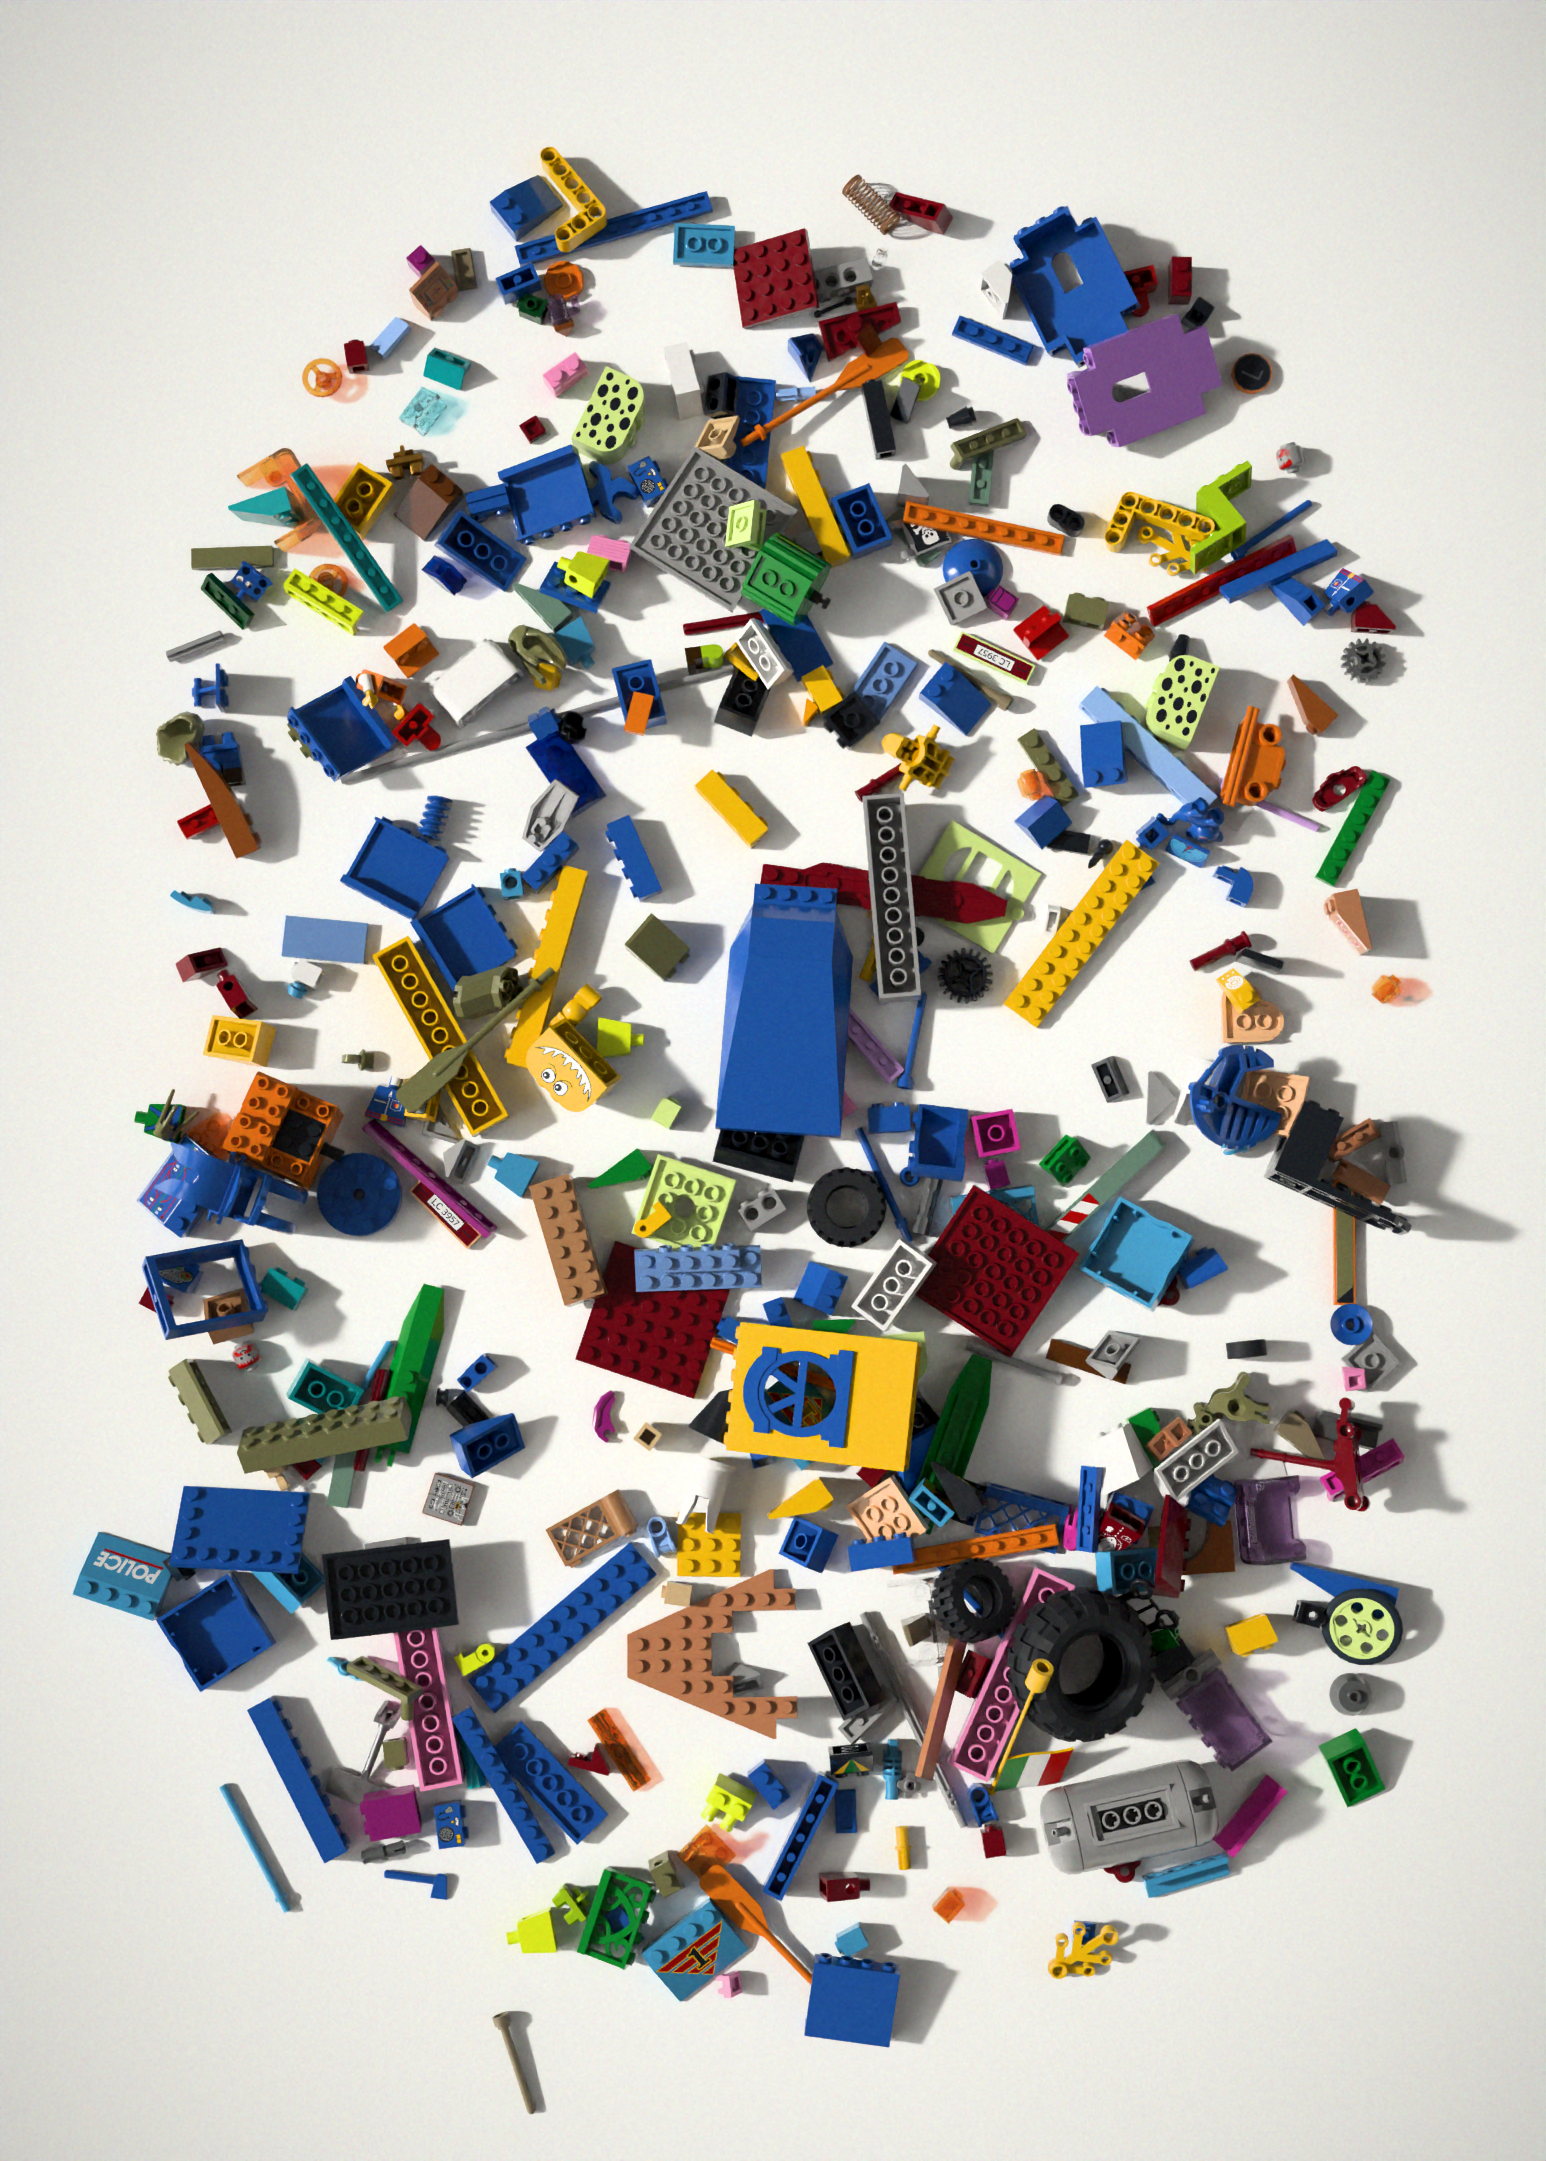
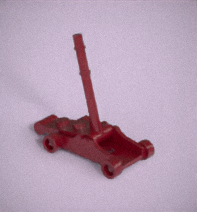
M1343 1397L1339 1401L1341 1416L1336 1422L1338 1439L1334 1441V1452H1336L1334 1460L1324 1461L1291 1455L1286 1452L1268 1451L1263 1448L1250 1449V1456L1260 1457V1459L1265 1458L1282 1461L1283 1463L1287 1462L1333 1471L1343 1484L1346 1495L1344 1499L1345 1506L1350 1510H1357L1359 1512H1365L1370 1508V1499L1364 1495L1358 1442L1363 1437V1431L1359 1426L1350 1424L1351 1412L1355 1408V1402L1352 1399Z

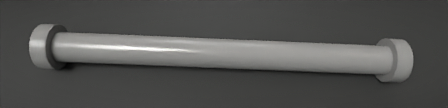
M971 1338L967 1342L965 1348L967 1351H976L1054 1381L1058 1386L1062 1381V1373L1056 1374L1020 1359L1010 1358L1004 1353L973 1342Z

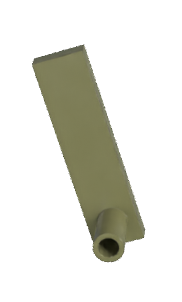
M1015 418L965 437L951 444L950 447L954 452V456L950 460L949 465L952 469L958 470L965 461L1025 439L1028 434L1020 420Z
M360 1656L347 1664V1672L401 1700L402 1720L410 1721L414 1718V1700L423 1695V1687L364 1656Z

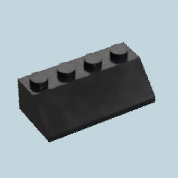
M850 1621L832 1628L807 1643L843 1721L887 1700Z

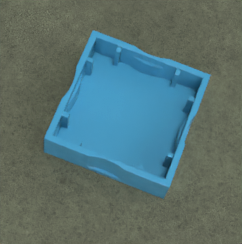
M1119 1196L1105 1220L1101 1233L1092 1242L1078 1269L1081 1273L1153 1313L1195 1240L1192 1235L1168 1222L1156 1219L1146 1210Z

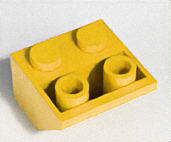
M1264 1613L1223 1626L1231 1651L1237 1655H1242V1657L1254 1654L1253 1650L1262 1648V1650L1274 1647L1273 1643L1278 1642L1271 1623Z

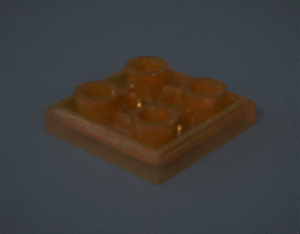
M218 1112L186 1132L196 1142L203 1145L220 1159L229 1154L222 1147L230 1130Z

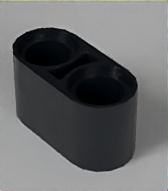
M1062 504L1052 505L1047 516L1049 525L1070 537L1079 536L1085 525L1083 516ZM1058 512L1062 518L1056 519L1052 516V513ZM1076 522L1080 528L1074 529L1070 526V523Z

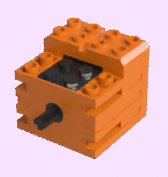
M258 1071L222 1148L229 1154H231V1151L236 1152L234 1158L240 1160L241 1155L246 1156L244 1163L310 1191L325 1156L338 1162L343 1159L345 1151L332 1146L331 1143L344 1114H342L338 1106Z

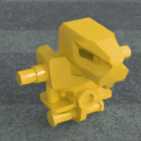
M933 724L926 737L919 734L914 741L899 733H890L884 736L881 741L886 753L902 761L899 769L905 775L899 786L901 790L906 792L914 779L927 787H934L939 790L945 776H949L950 773L948 771L956 759L949 756L950 751L939 747V744L935 742L937 734L941 729L937 725Z

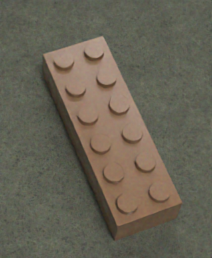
M565 1174L529 1186L564 1306L572 1307L608 1295L573 1176Z

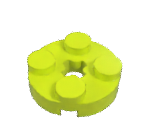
M914 360L904 367L901 373L900 385L903 376L917 381L916 377L918 376L921 379L925 378L916 402L929 400L938 392L940 373L934 364L923 362V360Z

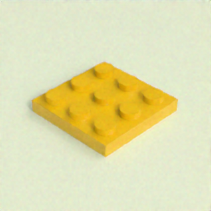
M692 1512L685 1525L678 1524L677 1576L740 1577L741 1513L719 1512L714 1534L705 1532L706 1512Z

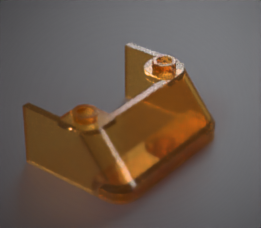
M289 448L279 449L236 475L246 487L262 478H265L266 482L273 487H279L287 483L289 489L296 497L305 516H303L304 520L298 522V525L294 526L292 531L274 541L275 545L283 552L311 537L322 522L290 476L291 473L302 465L295 453Z

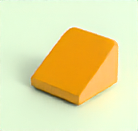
M808 698L806 699L803 726L805 727L809 725L819 711L818 706Z

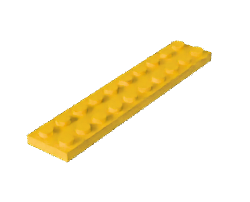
M1126 839L1003 1004L1037 1028L1160 863Z

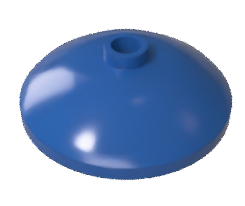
M963 540L955 544L944 558L942 568L944 580L948 582L971 570L983 597H986L992 589L996 590L1003 576L1002 558L991 544L983 540ZM972 562L977 563L978 567L973 568L970 564Z

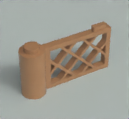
M617 1489L545 1530L565 1567L570 1565L573 1568L583 1562L581 1560L582 1557L622 1535H625L626 1538L637 1532L636 1527L639 1525L620 1490ZM599 1505L602 1511L601 1520L589 1517L591 1509ZM574 1518L585 1519L582 1531L571 1528ZM588 1520L599 1523L596 1535L585 1532ZM602 1525L611 1527L614 1535L609 1538L599 1536ZM558 1527L567 1529L564 1541L556 1539L552 1530ZM570 1531L581 1534L578 1545L567 1542ZM584 1535L595 1538L593 1547L586 1548L581 1546ZM598 1539L604 1540L597 1544ZM566 1545L577 1548L575 1557L567 1560L564 1554Z

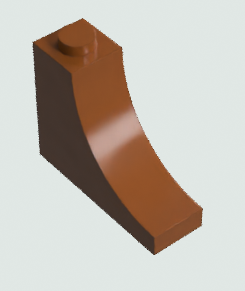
M1227 1519L1222 1528L1207 1521L1204 1541L1198 1551L1187 1560L1186 1572L1182 1571V1575L1235 1572L1231 1520Z

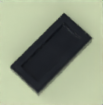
M1065 830L1046 849L1087 856L1091 834Z

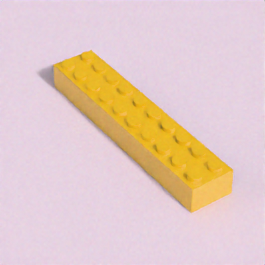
M409 936L372 955L429 1060H432L439 1053L461 1046L468 1041ZM470 1049L458 1075L445 1086V1089L470 1134L475 1138L511 1117L473 1049Z

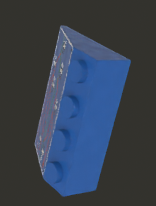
M186 1133L178 1142L179 1145L219 1158ZM172 1151L136 1201L178 1237L185 1238L191 1233L207 1208L168 1195L154 1188L155 1185L168 1179L174 1178L188 1183L195 1182L198 1179L197 1172L180 1164Z

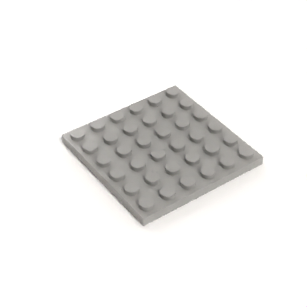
M694 446L629 548L634 553L733 613L743 597L741 595L742 584L759 551L743 546L732 549L725 547L729 507L752 500L761 502L760 508L767 510L763 546L774 533L779 532L782 535L785 533L798 510Z

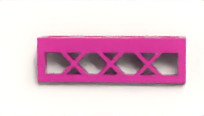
M1393 1438L1360 1456L1363 1484L1403 1463L1404 1454ZM1331 1471L1320 1477L1319 1480L1327 1491V1498L1330 1502L1345 1494L1343 1484L1335 1476V1472Z
M1266 1774L1213 1840L1234 1858L1286 1795L1287 1791Z

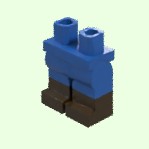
M222 733V744H216L214 735L203 736V746L200 747V751L222 774L229 786L247 785L240 745L236 742L234 733Z

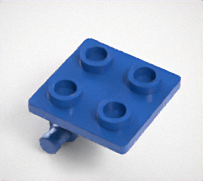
M216 663V685L202 688V679L194 678L192 697H194V707H202L204 695H216V705L221 713H225V707H229V696L225 690V687L229 686V678L221 664Z

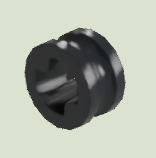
M438 1388L436 1406L443 1405L447 1407L449 1389L446 1388L443 1391L441 1388Z

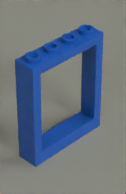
M243 1239L145 1256L142 1270L165 1340L262 1322L268 1313V1304L266 1300H263L262 1286L260 1282H257L256 1269L254 1264L250 1262V1251L245 1246ZM233 1258L251 1311L176 1325L159 1271Z

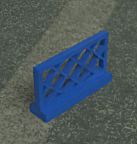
M987 1481L984 1494L987 1499L988 1497L996 1499L1000 1507L991 1512L987 1509V1514L984 1516V1511L978 1514L974 1529L975 1533L986 1536L998 1534L993 1532L996 1529L999 1533H1002L999 1528L1009 1522L1013 1529L1017 1530L1012 1520L1021 1515L1024 1516L1028 1525L1021 1529L1032 1528V1526L1041 1521L1048 1525L1046 1518L1055 1515L1060 1517L1059 1524L1056 1526L1060 1540L1065 1518L1069 1511L1068 1503ZM1014 1504L1018 1506L1021 1512L1010 1517L1005 1508ZM1032 1509L1038 1511L1041 1518L1030 1523L1025 1513ZM1003 1510L1008 1519L997 1525L992 1515ZM990 1517L995 1526L989 1530L981 1529V1521ZM1058 1545L1052 1546V1548L1045 1547L1037 1550L1056 1554Z

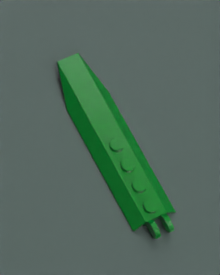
M424 1283L403 1321L390 1366V1374L383 1400H388L391 1397H406L412 1415L408 1440L379 1446L374 1463H380L384 1448L391 1449L387 1460V1466L389 1467L393 1466L397 1451L410 1453L444 1333L443 1288Z
M972 1354L949 1389L916 1487L924 1478H927L947 1496L930 1464L932 1461L941 1463L962 1479L964 1478L989 1406L992 1360ZM917 1508L922 1517L926 1516L920 1509ZM931 1519L928 1524L930 1528L925 1533L929 1536L934 1526V1522Z

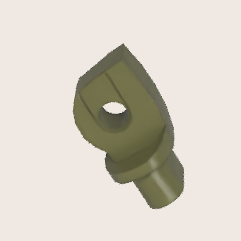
M362 1049L359 1055L345 1054L342 1055L341 1063L357 1064L360 1071H363L364 1068L373 1069L374 1053L365 1052V1049Z

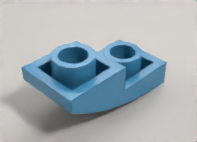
M175 889L170 894V897L178 903L194 911L206 914H214L216 912L211 908L213 903L204 896L202 899L197 896L192 899L183 890L179 893Z

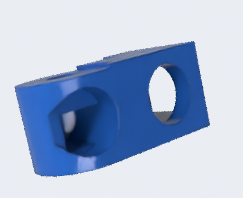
M484 1353L457 1379V1382L467 1392H470L491 1372L498 1368V1365Z

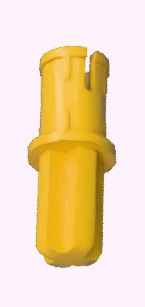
M896 1826L897 1846H895V1850H897L898 1868L899 1870L911 1869L910 1849L912 1848L909 1845V1827Z

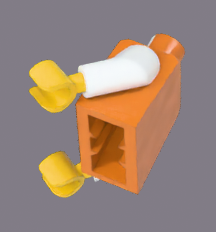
M366 669L356 676L357 689L364 691V694L367 695L362 700L364 706L369 704L372 709L379 701V697L392 702L394 707L398 708L394 713L397 720H402L407 715L408 710L403 707V697L407 689L406 685Z

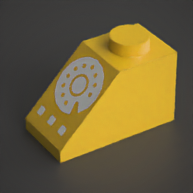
M1234 968L1216 979L1238 1014L1260 1000L1249 982Z

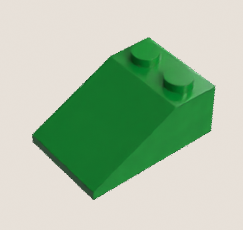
M1357 1728L1318 1746L1347 1808L1385 1790L1368 1747Z

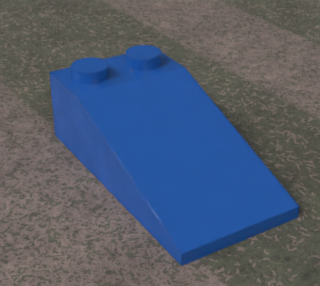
M462 510L455 513L434 544L444 554L503 592L507 590L527 560L525 556Z

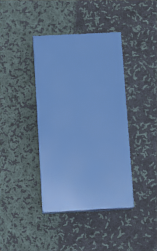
M884 641L849 695L855 691L881 721L918 666V662Z
M286 915L281 956L364 965L369 924Z

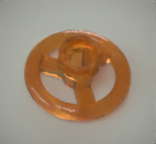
M315 359L309 362L303 370V386L313 396L320 398L329 397L336 393L342 384L341 369L330 359ZM317 365H328L332 367L335 372L326 373L320 371ZM311 370L316 375L314 389L308 381V375ZM322 377L326 378L324 381H320ZM336 379L334 386L329 389L332 386V380Z
M321 564L314 568L309 575L310 578L334 593L333 586L336 578L340 575L342 587L337 593L340 597L345 595L348 588L347 575L337 565ZM323 570H333L332 573L322 572L318 576V578H315L316 575ZM326 580H330L328 585L324 584Z

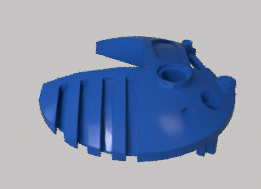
M1229 1045L1218 1051L1219 1056L1205 1070L1197 1082L1189 1083L1190 1108L1196 1126L1208 1140L1218 1146H1223L1224 1143V1148L1233 1149V1146H1235V1149L1241 1150L1244 1149L1245 1145L1246 1148L1256 1146L1257 1141L1262 1143L1270 1137L1278 1127L1282 1114L1235 1096L1244 1073L1274 1067L1273 1058L1256 1048L1255 1052L1253 1046L1245 1045L1244 1049L1243 1045ZM1213 1074L1209 1085H1206L1205 1082ZM1217 1096L1218 1102L1214 1103V1099Z

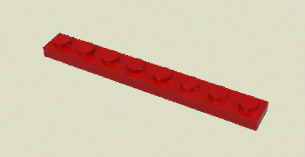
M1288 534L1147 606L1151 624L1155 627L1220 594V586L1296 553L1294 538Z

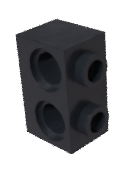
M728 372L708 376L704 415L712 419L736 416L739 388L738 377Z

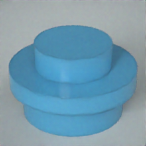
M290 982L287 986L289 988L288 994L295 998L302 999L304 995H307L306 986L301 982Z

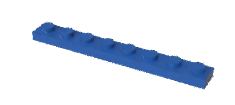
M470 1706L452 1716L454 1724L536 1864L554 1855L555 1849L472 1707Z

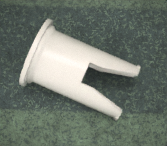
M1192 1056L1185 1057L1189 1065L1174 1118L1171 1122L1183 1126L1186 1124L1192 1114L1188 1085L1190 1082H1197L1205 1070L1212 1065V1061ZM1213 1074L1205 1082L1206 1085H1209ZM1217 1096L1214 1099V1103H1217L1218 1101Z
M691 1455L690 1458L693 1459L694 1465L676 1523L685 1525L697 1504L698 1497L706 1498L709 1500L706 1508L705 1532L714 1534L730 1474L733 1471L737 1472V1468Z

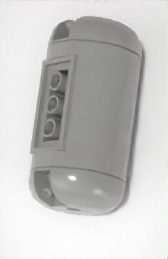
M1180 1759L1073 1783L1063 1787H1056L1049 1790L1042 1797L1040 1803V1820L1049 1856L1053 1865L1060 1872L1068 1875L1081 1874L1083 1872L1204 1846L1215 1838L1219 1828L1218 1810L1210 1780L1206 1771L1197 1762L1190 1759Z

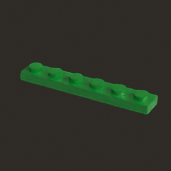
M1374 770L1371 771L1314 878L1331 887L1335 885L1390 782L1389 778Z

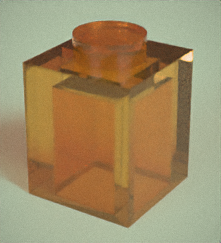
M948 1886L931 1906L933 1911L949 1924L966 1904L963 1900L964 1895L958 1889L954 1888L952 1890Z

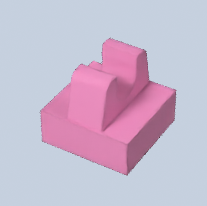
M731 1971L716 1978L717 1981H722L723 1987L718 1989V1993L723 1994L724 1998H732L742 1993L740 1971Z

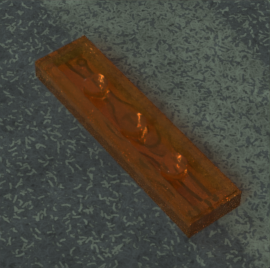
M603 1708L587 1719L633 1792L651 1781L649 1774L606 1708Z

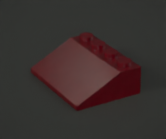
M1165 1494L1161 1513L1153 1595L1178 1599L1180 1592H1184L1185 1579H1181L1182 1571L1186 1572L1187 1559H1183L1184 1551L1188 1552L1189 1539L1185 1537L1186 1531H1190L1191 1519L1187 1518L1188 1511L1168 1494Z

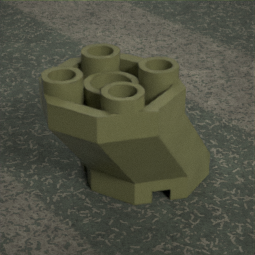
M499 966L472 976H462L455 985L454 990L458 991L457 997L453 998L456 1015L464 1019L474 1020L505 1008L523 991L518 977V970L507 966Z

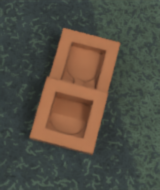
M1177 1417L1144 1446L1157 1461H1161L1175 1447H1179L1192 1434V1431L1180 1417Z

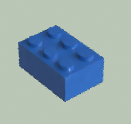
M870 483L832 497L831 506L834 507L837 521L842 526L845 540L850 545L854 560L892 545L893 537Z

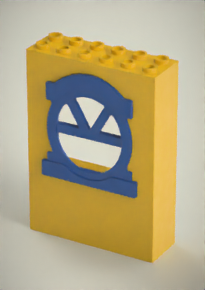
M740 1322V1326H737L735 1334L736 1339H738V1347H735L733 1352V1360H736L735 1369L732 1368L731 1381H734L733 1390L729 1391L728 1396L731 1410L727 1411L726 1424H729L728 1432L724 1434L726 1450L901 1472L909 1470L922 1342ZM799 1361L797 1383L781 1372L778 1367L787 1362ZM808 1362H811L823 1368L832 1378L836 1389V1401L831 1413L823 1421L810 1427H801ZM772 1375L796 1394L767 1405L764 1391L769 1376ZM795 1404L792 1426L784 1424L774 1417V1412Z

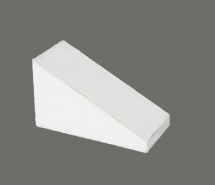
M1047 905L1043 933L1056 934L1061 912L1060 906Z

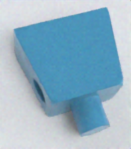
M581 616L552 635L565 651L567 662L571 666L580 662L585 670L595 664V661L590 656L596 650L595 645Z
M507 1152L504 1159L492 1155L487 1166L497 1170L494 1179L523 1199L541 1163Z

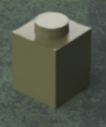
M406 1737L386 1739L382 1742L385 1768H391L392 1771L404 1769V1766L409 1763Z

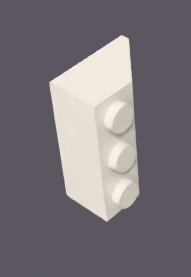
M755 618L750 619L735 638V641L755 671L758 672L767 689H770L785 682L794 670L762 622Z

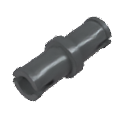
M400 1840L387 1845L383 1843L379 1844V1847L361 1851V1859H364L362 1861L363 1864L366 1865L378 1860L387 1861L389 1857L405 1854L406 1847L405 1845L403 1846L404 1841Z

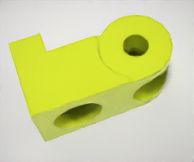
M485 1642L473 1653L464 1656L463 1652L453 1658L461 1673L465 1676L491 1661L495 1656L496 1650L491 1643Z

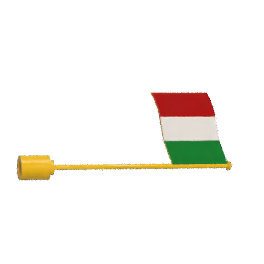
M1036 1659L1032 1663L1025 1681L1027 1688L1031 1692L992 1786L988 1788L989 1795H994L997 1791L1044 1786L1060 1782L1074 1750L1073 1747L1057 1751L1033 1752L1008 1757L1034 1694L1042 1693L1046 1690L1053 1674V1665L1045 1659Z

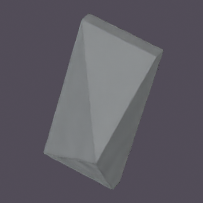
M462 1139L444 1151L443 1158L446 1177L464 1184L480 1146Z
M734 1662L724 1675L734 1677V1696L764 1688L758 1671Z

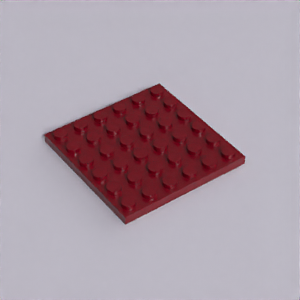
M973 1185L928 1253V1256L936 1261L937 1264L915 1296L1011 1358L1080 1253L978 1186Z
M615 1240L603 1274L608 1295L595 1299L575 1360L694 1399L711 1350L710 1343L712 1338L715 1337L730 1289L636 1292L634 1250L640 1248Z

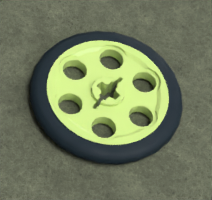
M1368 1589L1344 1591L1335 1596L1324 1610V1613L1327 1614V1619L1321 1627L1325 1642L1333 1653L1349 1663L1357 1665L1380 1663L1397 1650L1402 1640L1403 1624L1399 1611L1388 1598L1376 1591ZM1354 1602H1359L1363 1605V1610L1355 1612L1351 1605ZM1373 1610H1382L1384 1613L1383 1618H1374L1372 1616ZM1338 1615H1344L1348 1621L1346 1624L1340 1625L1336 1622L1335 1618ZM1359 1623L1361 1625L1366 1624L1365 1631L1363 1629L1358 1630ZM1384 1629L1389 1633V1636L1386 1639H1380L1376 1634L1377 1631ZM1341 1636H1350L1352 1638L1351 1644H1343L1340 1641ZM1368 1642L1372 1644L1373 1649L1365 1652L1361 1649V1644Z

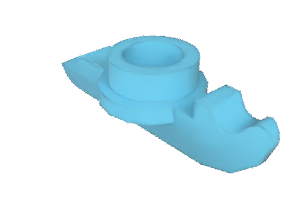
M329 1657L326 1660L337 1668L340 1675L348 1676L355 1681H362V1679L347 1672L349 1661L340 1662L333 1657Z

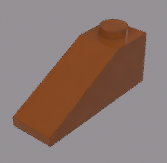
M1293 674L1288 679L1287 684L1302 722L1306 725L1305 728L1310 734L1319 737L1338 717V714Z

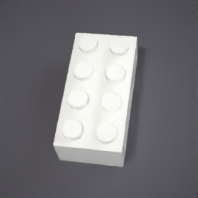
M905 1238L899 1239L851 1307L882 1331H889L934 1269L937 1262Z

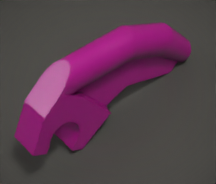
M612 1390L600 1397L594 1407L592 1427L596 1434L606 1443L609 1439L604 1436V1432L610 1430L614 1434L616 1431L609 1413L615 1401V1393Z

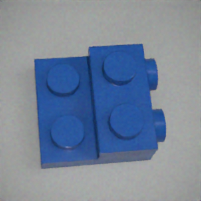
M1212 1473L1189 1492L1184 1508L1222 1528L1226 1523L1229 1510L1234 1504L1238 1489L1233 1487L1230 1481H1222Z

